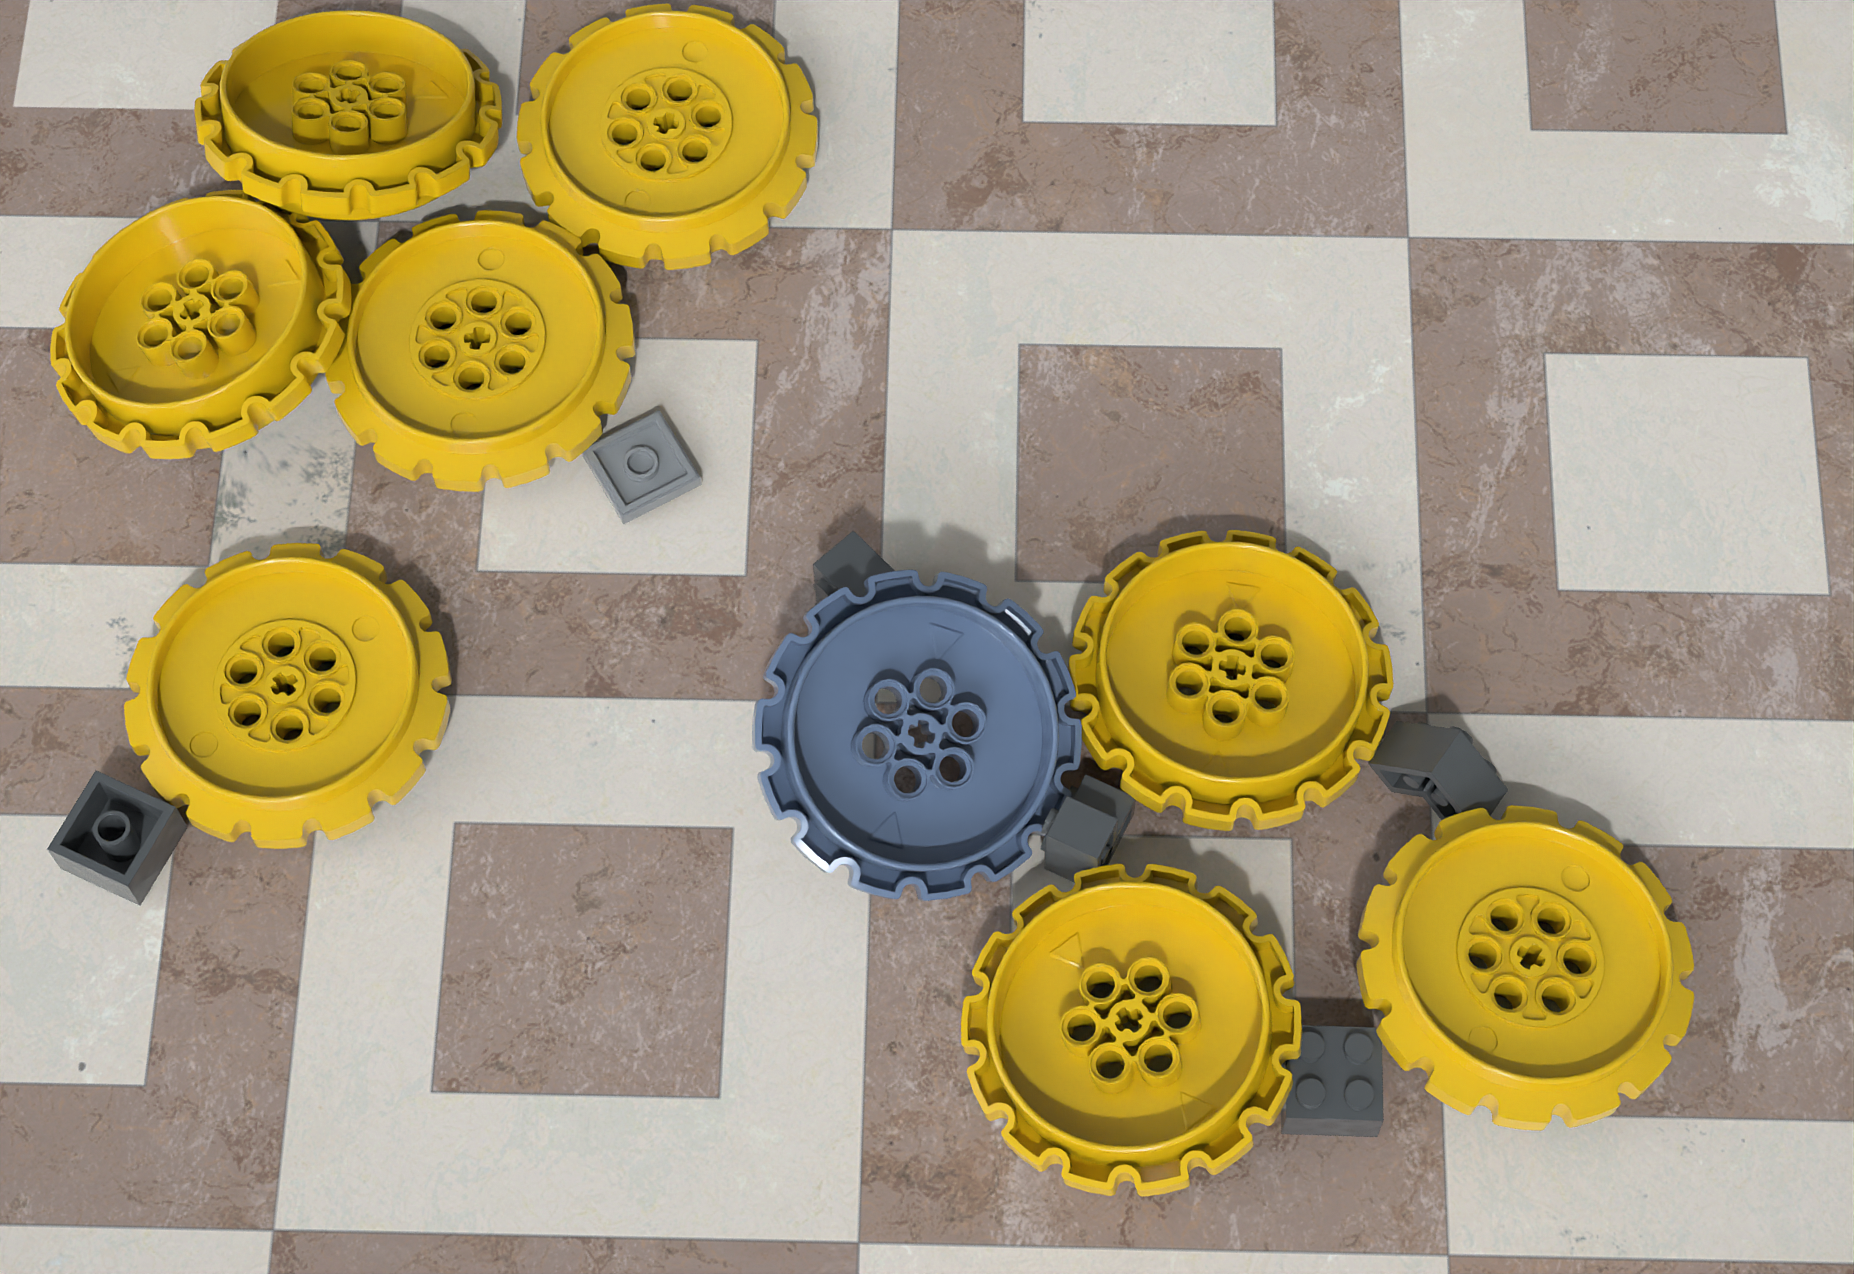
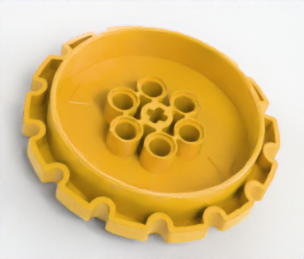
M666 3L627 9L625 11V18L611 22L607 17H604L569 37L571 51L566 54L551 53L537 70L530 82L531 94L534 100L521 104L517 121L516 137L518 148L521 154L526 155L520 159L522 175L537 207L549 206L547 209L549 222L579 237L583 248L588 244L597 243L600 256L606 261L643 269L651 259L662 260L666 270H677L710 264L712 261L711 254L720 249L725 250L729 255H736L753 246L769 234L768 218L778 217L785 219L791 213L807 188L806 172L802 169L812 168L816 162L818 124L817 118L814 115H809L814 110L813 94L806 77L798 64H784V47L770 34L754 24H750L742 29L736 28L734 16L725 11L699 5H691L687 11H672L671 5ZM706 125H715L713 127H704ZM624 142H632L628 145H621ZM696 159L702 160V161H700V162H695V163H694V162H690V161L696 160ZM653 168H660L657 171H648Z
M360 10L325 11L302 15L279 22L258 32L244 43L235 47L229 60L216 62L207 72L200 84L201 97L195 100L194 107L198 143L204 145L206 160L222 178L227 181L239 180L242 183L243 192L278 208L304 216L330 220H365L388 217L421 207L458 188L470 179V168L483 167L489 161L498 146L499 129L502 127V98L499 86L494 82H490L488 67L468 49H459L450 38L417 21L387 13Z
M243 190L212 191L207 193L205 197L182 198L150 211L121 229L93 254L92 260L84 271L74 278L60 304L59 311L65 318V322L53 329L50 345L51 366L61 377L56 382L59 394L79 423L87 425L99 441L127 454L132 453L141 446L149 458L183 459L193 457L196 450L211 448L214 452H218L251 439L259 433L258 430L269 425L274 420L280 421L294 410L312 392L311 384L317 375L327 372L337 356L345 337L343 330L337 322L348 317L351 312V283L341 266L344 259L331 236L318 220L310 221L307 216L289 212L262 200L256 202L253 196L246 194Z
M480 210L476 212L474 220L460 221L456 214H449L415 225L411 229L413 237L404 243H400L396 239L388 240L360 264L359 269L363 281L359 284H351L350 315L337 322L343 330L345 337L332 365L325 372V376L331 393L341 394L335 399L334 404L347 431L360 446L375 443L373 452L377 462L392 472L411 481H416L424 473H432L437 488L452 491L480 492L483 491L486 481L492 478L500 479L505 488L515 487L548 475L550 473L548 463L552 458L561 457L568 462L576 459L602 435L603 430L599 416L603 414L615 415L618 413L632 379L630 366L623 360L635 355V335L630 308L626 304H617L623 298L621 285L603 258L598 254L583 256L584 251L581 239L566 229L544 220L535 227H526L523 215L515 212ZM483 309H493L488 313H479ZM446 324L453 325L452 327L445 330L439 329L441 326ZM519 330H528L523 335H513V333ZM436 363H447L440 368H431ZM513 368L522 369L520 372L515 374L506 373ZM473 384L481 385L475 390H466L467 387Z
M1228 530L1225 540L1221 542L1211 540L1206 531L1190 532L1161 540L1157 554L1158 557H1148L1143 552H1136L1113 569L1105 577L1103 591L1107 597H1089L1074 629L1072 646L1082 653L1071 655L1069 658L1068 671L1076 691V697L1069 700L1073 711L1087 714L1081 720L1082 740L1098 766L1103 770L1119 768L1123 771L1120 788L1125 793L1157 813H1162L1168 806L1179 807L1183 813L1182 821L1188 825L1205 829L1231 831L1235 820L1242 817L1249 819L1254 829L1263 830L1300 820L1306 807L1305 801H1313L1320 807H1326L1357 781L1361 768L1355 759L1372 760L1382 740L1390 716V710L1381 705L1379 701H1386L1390 698L1394 684L1393 667L1388 646L1377 644L1371 640L1376 636L1379 622L1372 609L1356 588L1339 589L1334 585L1337 576V570L1320 557L1298 546L1289 553L1278 551L1276 548V538L1249 531ZM1236 633L1245 638V640L1234 641L1227 635ZM1196 647L1203 652V654L1193 655L1188 653L1184 648ZM1273 660L1279 663L1281 667L1271 668L1265 665L1263 661ZM1226 676H1232L1234 678L1233 680L1227 679ZM1181 687L1192 688L1197 694L1191 696L1184 695L1178 689ZM1257 701H1269L1276 708L1265 709L1259 706ZM1225 714L1230 716L1233 722L1223 723L1214 716Z
M315 543L276 544L271 547L269 556L263 560H257L250 551H244L208 567L204 572L207 581L202 587L193 588L188 584L182 585L155 613L153 620L159 633L151 638L142 637L138 641L126 677L131 690L139 693L137 697L126 701L124 704L126 730L130 745L136 755H149L141 764V770L158 796L164 802L176 808L189 805L186 815L190 823L209 835L228 842H235L242 833L251 832L255 845L258 848L268 849L304 847L307 844L309 834L316 830L323 831L328 840H335L373 822L375 817L372 808L375 803L386 801L391 805H396L426 771L419 754L427 749L436 750L441 744L448 723L450 705L447 696L437 692L441 688L449 686L452 682L449 659L442 636L437 631L425 632L432 625L433 621L429 609L418 594L404 580L385 584L387 575L384 566L364 555L347 549H341L333 558H325L320 545ZM286 647L294 648L289 655L276 657L277 652ZM325 662H335V665L327 671H316ZM256 674V677L251 682L246 684L238 683L243 676ZM290 691L291 695L288 696L285 692ZM329 703L340 704L333 712L321 713L322 708ZM251 715L260 716L256 723L249 726L242 725V722ZM302 730V733L296 739L283 740L289 731Z
M1507 806L1501 820L1493 819L1484 808L1461 812L1439 822L1434 831L1436 840L1428 839L1423 834H1417L1407 842L1389 861L1383 872V877L1390 886L1377 884L1368 897L1362 913L1358 937L1360 940L1367 942L1372 949L1363 950L1356 962L1363 1003L1366 1008L1378 1009L1385 1015L1379 1023L1376 1033L1398 1065L1404 1071H1410L1413 1068L1423 1069L1428 1075V1081L1424 1086L1425 1090L1459 1112L1470 1115L1477 1106H1485L1491 1111L1492 1122L1495 1125L1519 1130L1542 1131L1552 1120V1115L1560 1116L1569 1128L1589 1124L1610 1116L1621 1104L1618 1093H1623L1630 1099H1637L1671 1062V1054L1665 1049L1664 1045L1677 1046L1685 1036L1694 1003L1693 991L1685 988L1680 982L1686 980L1694 970V959L1687 930L1682 922H1673L1666 918L1664 913L1671 905L1672 898L1650 868L1643 862H1638L1634 865L1625 863L1620 856L1623 844L1597 827L1579 820L1573 828H1564L1559 824L1558 814L1555 811L1529 806ZM1491 919H1498L1504 922L1509 931L1497 929L1492 924ZM1538 922L1550 924L1556 934H1549L1543 931ZM1469 956L1481 958L1488 968H1477L1472 964ZM1521 961L1528 963L1531 966L1530 969L1524 968L1520 964ZM1564 961L1576 964L1581 970V974L1569 971L1564 965ZM1494 996L1507 998L1511 1002L1513 1009L1502 1008L1497 1004ZM1542 999L1554 1001L1559 1006L1561 1012L1549 1010L1544 1005Z
M1123 864L1105 865L1083 870L1074 874L1075 884L1070 891L1061 892L1055 885L1050 884L1026 899L1012 912L1014 923L1017 926L1015 931L1010 934L995 931L982 949L973 967L972 976L975 983L983 987V989L977 995L966 996L962 1007L961 1044L965 1053L980 1056L975 1064L967 1068V1076L985 1117L989 1121L999 1118L1008 1120L1006 1126L1001 1131L1004 1142L1021 1159L1036 1170L1043 1172L1052 1164H1061L1063 1166L1061 1175L1066 1185L1106 1196L1115 1195L1119 1184L1123 1181L1134 1183L1137 1194L1141 1197L1166 1194L1185 1189L1190 1186L1189 1173L1194 1167H1204L1211 1175H1216L1234 1164L1251 1150L1254 1143L1248 1128L1254 1123H1261L1266 1126L1272 1125L1288 1098L1293 1086L1292 1073L1281 1065L1286 1060L1298 1059L1301 1055L1302 1046L1300 1003L1297 1000L1287 999L1282 996L1286 991L1294 987L1293 971L1283 949L1273 934L1256 936L1252 933L1258 925L1256 913L1240 898L1222 886H1215L1208 893H1200L1197 891L1198 883L1194 873L1157 864H1147L1144 873L1135 878L1127 875ZM1148 977H1155L1162 981L1160 987L1153 992H1143L1138 989V985ZM1107 983L1114 987L1113 992L1106 998L1098 999L1090 995L1092 989L1099 984ZM1177 1013H1184L1191 1018L1189 1024L1181 1029H1173L1166 1023L1172 1015ZM1129 1021L1133 1026L1139 1025V1030L1133 1033L1128 1028L1123 1030L1122 1025ZM1080 1026H1090L1095 1029L1094 1035L1089 1040L1082 1042L1071 1038L1073 1031ZM1157 1056H1166L1172 1060L1171 1066L1163 1072H1154L1147 1068L1149 1062ZM1110 1062H1117L1124 1066L1122 1073L1116 1078L1111 1079L1101 1076L1100 1070Z

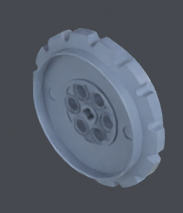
M916 570L892 571L873 575L864 581L865 593L863 597H856L849 588L843 587L811 608L803 616V620L808 626L807 636L799 637L789 633L782 639L773 653L763 678L774 687V695L771 699L756 701L752 722V748L755 752L766 753L770 758V766L758 773V782L774 819L783 820L790 817L796 821L797 830L791 837V843L796 849L824 873L833 872L839 865L846 866L849 870L848 885L851 888L888 899H899L903 888L908 884L915 888L917 898L921 901L948 899L965 895L972 890L971 878L975 873H980L987 882H996L1029 859L1032 855V850L1027 842L1029 834L1035 832L1040 836H1045L1041 831L1052 808L1060 810L1066 796L1071 797V791L1061 783V775L1064 771L1077 770L1080 765L1082 747L1081 721L1069 718L1064 712L1065 704L1076 697L1075 687L1060 653L1053 651L1045 654L1039 650L1037 642L1043 635L1042 627L1011 599L1002 600L995 607L988 604L986 601L987 586L985 584L948 572L936 574L931 586H925L921 583ZM925 678L935 680L940 686L941 695L936 703L925 701L920 694V684ZM879 689H887L896 697V707L891 714L882 713L875 705V695ZM957 712L966 713L972 720L973 728L967 737L959 736L954 732L952 719ZM919 723L922 725L921 733L927 735V742L918 743L916 747L914 746V737L908 735V729L918 727ZM868 733L879 736L883 742L884 750L878 759L867 757L862 750L863 738ZM946 756L953 757L960 766V774L954 782L946 781L940 774V762ZM901 767L910 769L915 775V786L909 793L899 791L894 782V776Z

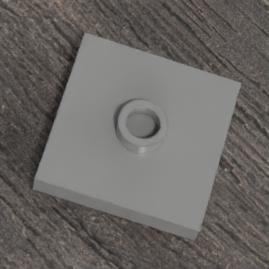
M659 410L594 442L582 453L583 458L623 524L702 485L699 474Z

